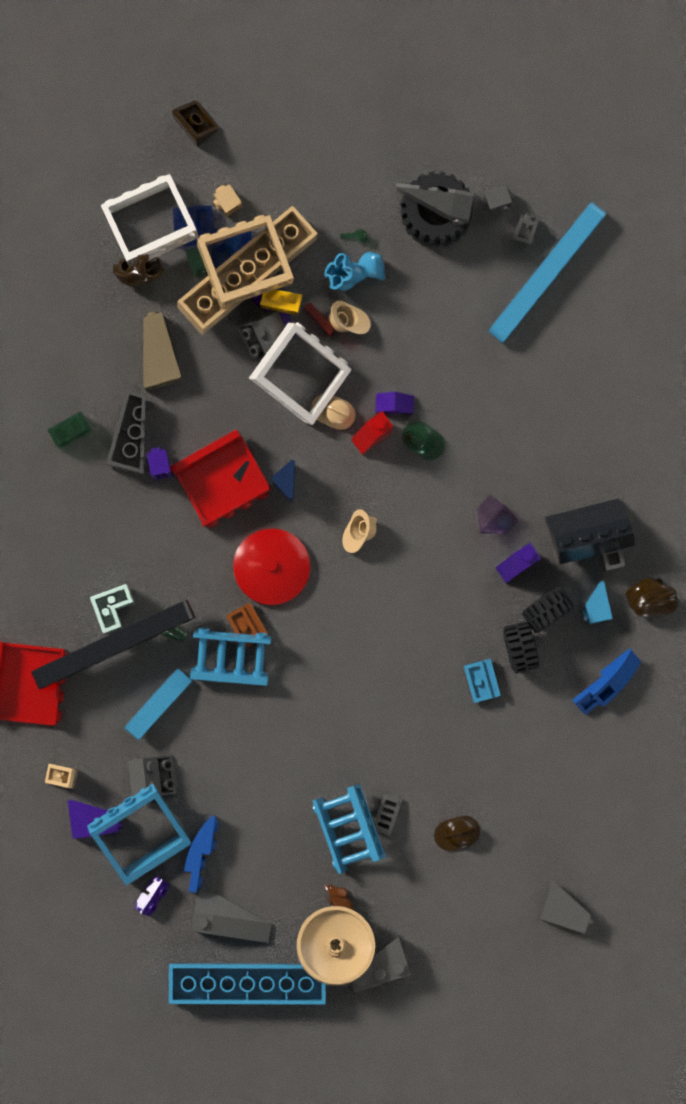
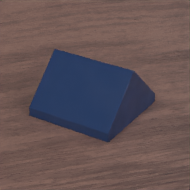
M290 460L271 477L272 484L290 503H294L295 460Z

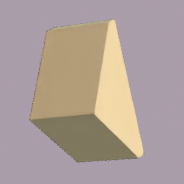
M49 764L45 783L74 789L78 770Z

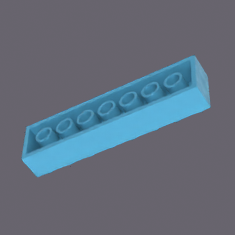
M301 963L169 964V1004H326V984L312 978L303 969Z

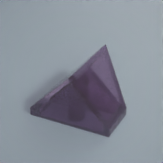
M491 495L477 508L480 534H506L518 521L506 505Z

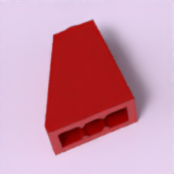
M383 411L367 421L353 436L351 441L363 455L392 434L394 426Z

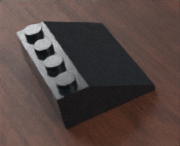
M619 498L545 517L560 565L635 546L634 531Z

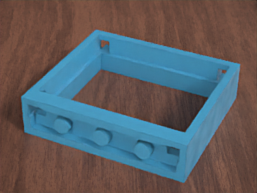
M154 784L145 789L143 787L139 793L133 797L126 798L122 804L110 808L105 815L95 818L94 822L87 825L91 836L126 886L192 844L187 833ZM155 799L178 834L122 869L99 834Z

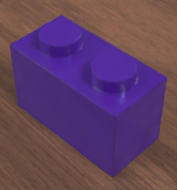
M161 447L151 449V452L147 453V458L153 480L173 477L166 449L162 450Z

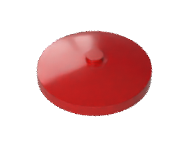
M263 529L248 536L239 546L234 558V576L242 592L253 601L264 605H280L291 601L304 589L310 574V560L306 548L293 534L281 529Z

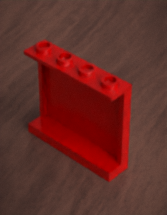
M237 429L170 466L203 523L202 526L205 528L209 527V529L217 526L222 518L229 519L236 515L235 511L242 508V510L249 508L253 505L252 502L259 499L260 501L269 496V492L272 491L243 436ZM246 461H249L250 463L239 482L233 475Z
M0 642V720L57 726L58 722H61L62 711H59L60 703L64 701L62 684L66 683V678L39 690L31 672L69 654L66 653V649Z

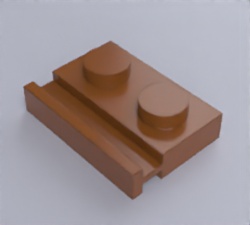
M250 602L226 615L237 634H268ZM246 642L245 649L256 643Z

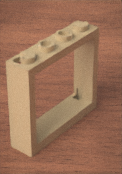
M260 215L255 217L253 221H242L237 223L235 227H224L219 229L217 233H206L197 239V247L220 308L293 283V274L270 215ZM266 226L284 274L224 294L206 245Z

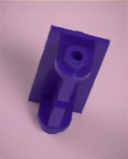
M157 875L154 878L152 877L145 888L150 894L147 895L143 892L135 903V909L149 917L156 910L161 897L167 893L170 883L162 880Z

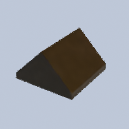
M197 100L172 111L173 119L197 147L220 129Z

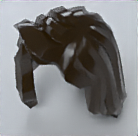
M148 254L138 255L134 266L131 267L128 266L126 259H120L119 264L113 265V274L122 284L130 287H137L143 283L156 280L164 271L161 260L158 257L149 260Z
M649 577L632 586L625 594L630 607L637 616L663 617L671 614L678 607L677 591L673 587L663 585L662 579Z

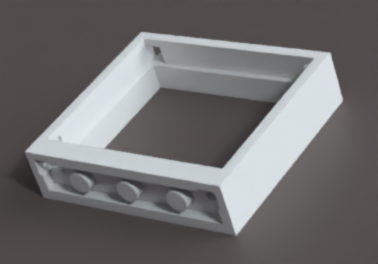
M170 174L160 176L151 183L142 184L139 188L127 191L115 199H109L101 205L129 267L134 266L138 255L148 254L149 260L199 238L193 221ZM170 187L188 226L128 252L111 214Z
M288 323L249 379L304 423L313 425L352 369L347 366L348 362L333 355L334 351L326 345L323 347L316 336L307 334L304 326L299 323ZM294 334H297L340 369L310 412L306 411L264 377Z

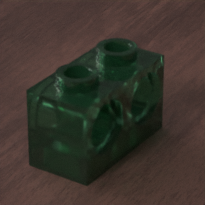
M80 411L49 428L47 431L57 448L61 449L92 430Z

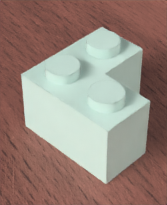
M127 584L90 597L104 635L123 629L117 610L135 604Z

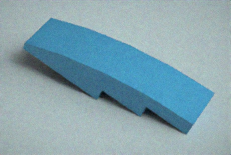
M177 669L136 713L124 729L139 741L191 684L192 680Z

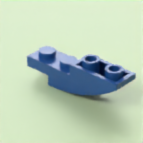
M629 648L600 671L602 677L575 697L573 702L584 715L588 714L599 704L604 707L629 682L638 669L641 660Z
M211 816L205 822L190 847L184 871L192 872L189 892L197 893L198 889H202L203 877H200L201 869H205L206 858H203V854L211 855V851L215 852L217 840H213L214 832H218L219 821L216 820L217 816Z

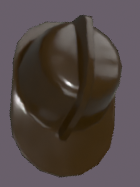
M459 816L440 823L436 827L434 839L443 850L453 851L474 844L479 839L480 827L472 817Z

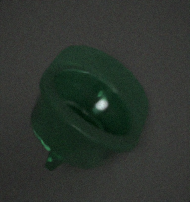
M421 421L411 422L402 432L404 445L421 458L434 460L443 454L445 449L443 437L426 423Z

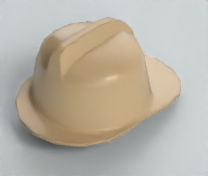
M336 301L332 304L331 314L327 320L336 331H350L359 335L369 331L371 323L364 311L343 301Z
M321 395L317 396L313 400L311 409L316 404ZM333 395L316 420L334 429H347L355 420V409L346 400Z
M364 510L354 512L343 534V547L347 552L355 553L359 551L365 541L375 536L377 530V519L375 517L369 516Z

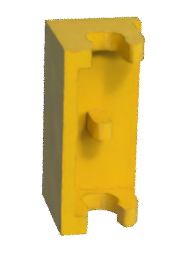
M275 289L263 293L260 306L263 309L278 310V312L298 316L303 295Z

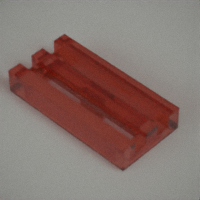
M311 302L304 306L309 315L329 337L335 334V329Z

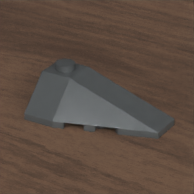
M397 184V192L453 221L456 225L468 224L474 193L456 189H449L448 192H443L438 187L424 190V187L420 185Z

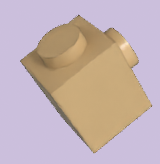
M230 184L227 186L222 185L215 190V200L213 203L218 211L222 209L226 217L243 207L242 202Z

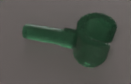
M362 229L353 233L340 234V238L357 237L358 242L368 240L367 233Z

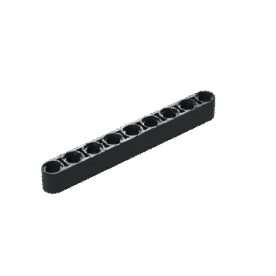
M182 601L33 670L31 674L38 689L41 690L196 618L189 601Z

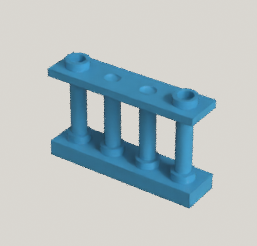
M198 628V630L194 631L193 638H199L198 665L195 668L192 667L190 679L267 686L269 674H265L263 671L265 644H271L272 636H268L266 633L249 635L210 631L209 628ZM207 639L219 640L217 667L215 669H207V666H205ZM226 641H238L236 669L234 671L224 668ZM246 642L257 643L256 665L253 673L245 672L244 669Z
M360 784L347 788V795L327 802H324L323 797L312 800L314 813L318 815L333 858V867L337 870L338 874L348 871L347 865L369 857L372 859V862L386 857ZM348 802L352 803L354 808L352 814L330 820L328 809ZM355 820L359 822L361 828L359 832L337 839L334 831L335 827ZM360 839L365 840L366 850L343 857L340 846Z

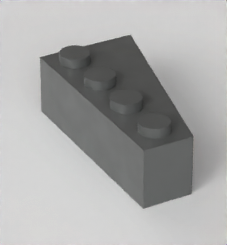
M130 390L126 391L106 466L143 476L146 395Z

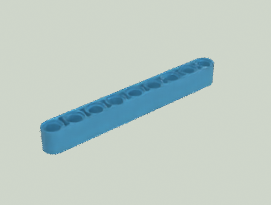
M593 202L587 206L491 326L488 332L501 343L507 340L606 216L607 213Z

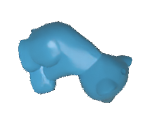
M367 252L362 255L358 263L351 262L350 256L347 254L339 253L334 262H330L327 265L324 275L329 278L331 289L348 291L367 277L384 281L385 267L382 256L378 253Z

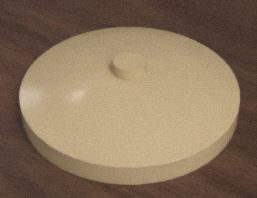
M340 906L326 907L310 915L301 926L296 944L297 955L303 969L315 980L327 985H345L360 978L369 968L375 953V938L368 922L357 912Z

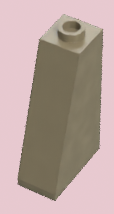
M158 311L150 312L147 314V317L143 318V385L146 391L182 380L162 312L158 313Z

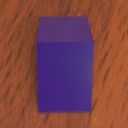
M396 391L376 393L375 413L383 411V413L413 415L414 395Z

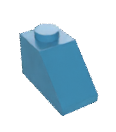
M604 581L598 583L584 605L585 610H582L583 619L588 622V625L613 619Z

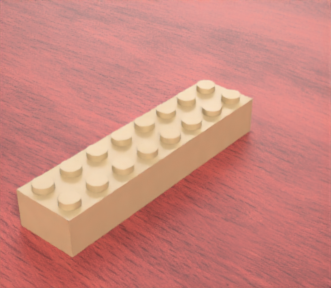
M291 206L273 221L288 263L317 239L318 233L294 206ZM267 227L215 270L224 294L269 279L282 269ZM207 276L178 300L177 308L203 335L244 300L220 308L210 278Z

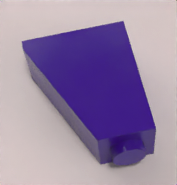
M529 543L495 568L506 584L537 564L541 558L532 544Z
M68 800L72 838L91 837L87 825L94 822L95 818L105 815L108 810L76 800ZM123 820L99 835L121 832L120 828H123Z

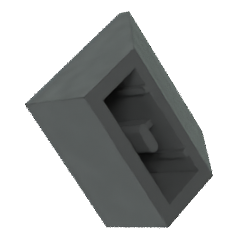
M278 310L241 323L237 328L251 359L255 360L264 358L285 326ZM291 339L282 352L292 345Z
M172 755L128 760L132 797L139 793L143 787L145 789L154 784L161 796L176 794Z

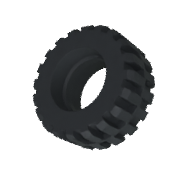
M434 171L429 172L426 176L422 174L418 176L417 180H413L410 183L411 185H420L424 187V190L438 187L443 192H448L449 189L470 192L468 188H465V183L462 180H456V176L453 174L450 176L445 175L446 172L440 171V174H435ZM406 196L402 198L401 216L403 226L406 227L407 233L411 234L415 241H421L425 246L429 244L434 245V247H439L443 244L448 246L451 242L458 241L460 236L464 235L470 226L473 215V202L468 224L456 225L453 221H449L443 225H431L421 218L419 203Z

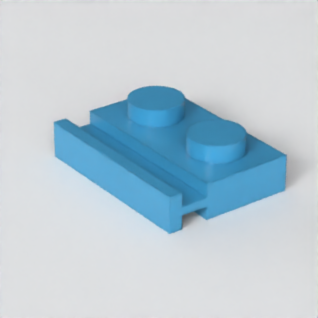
M491 659L463 666L473 703L501 696Z

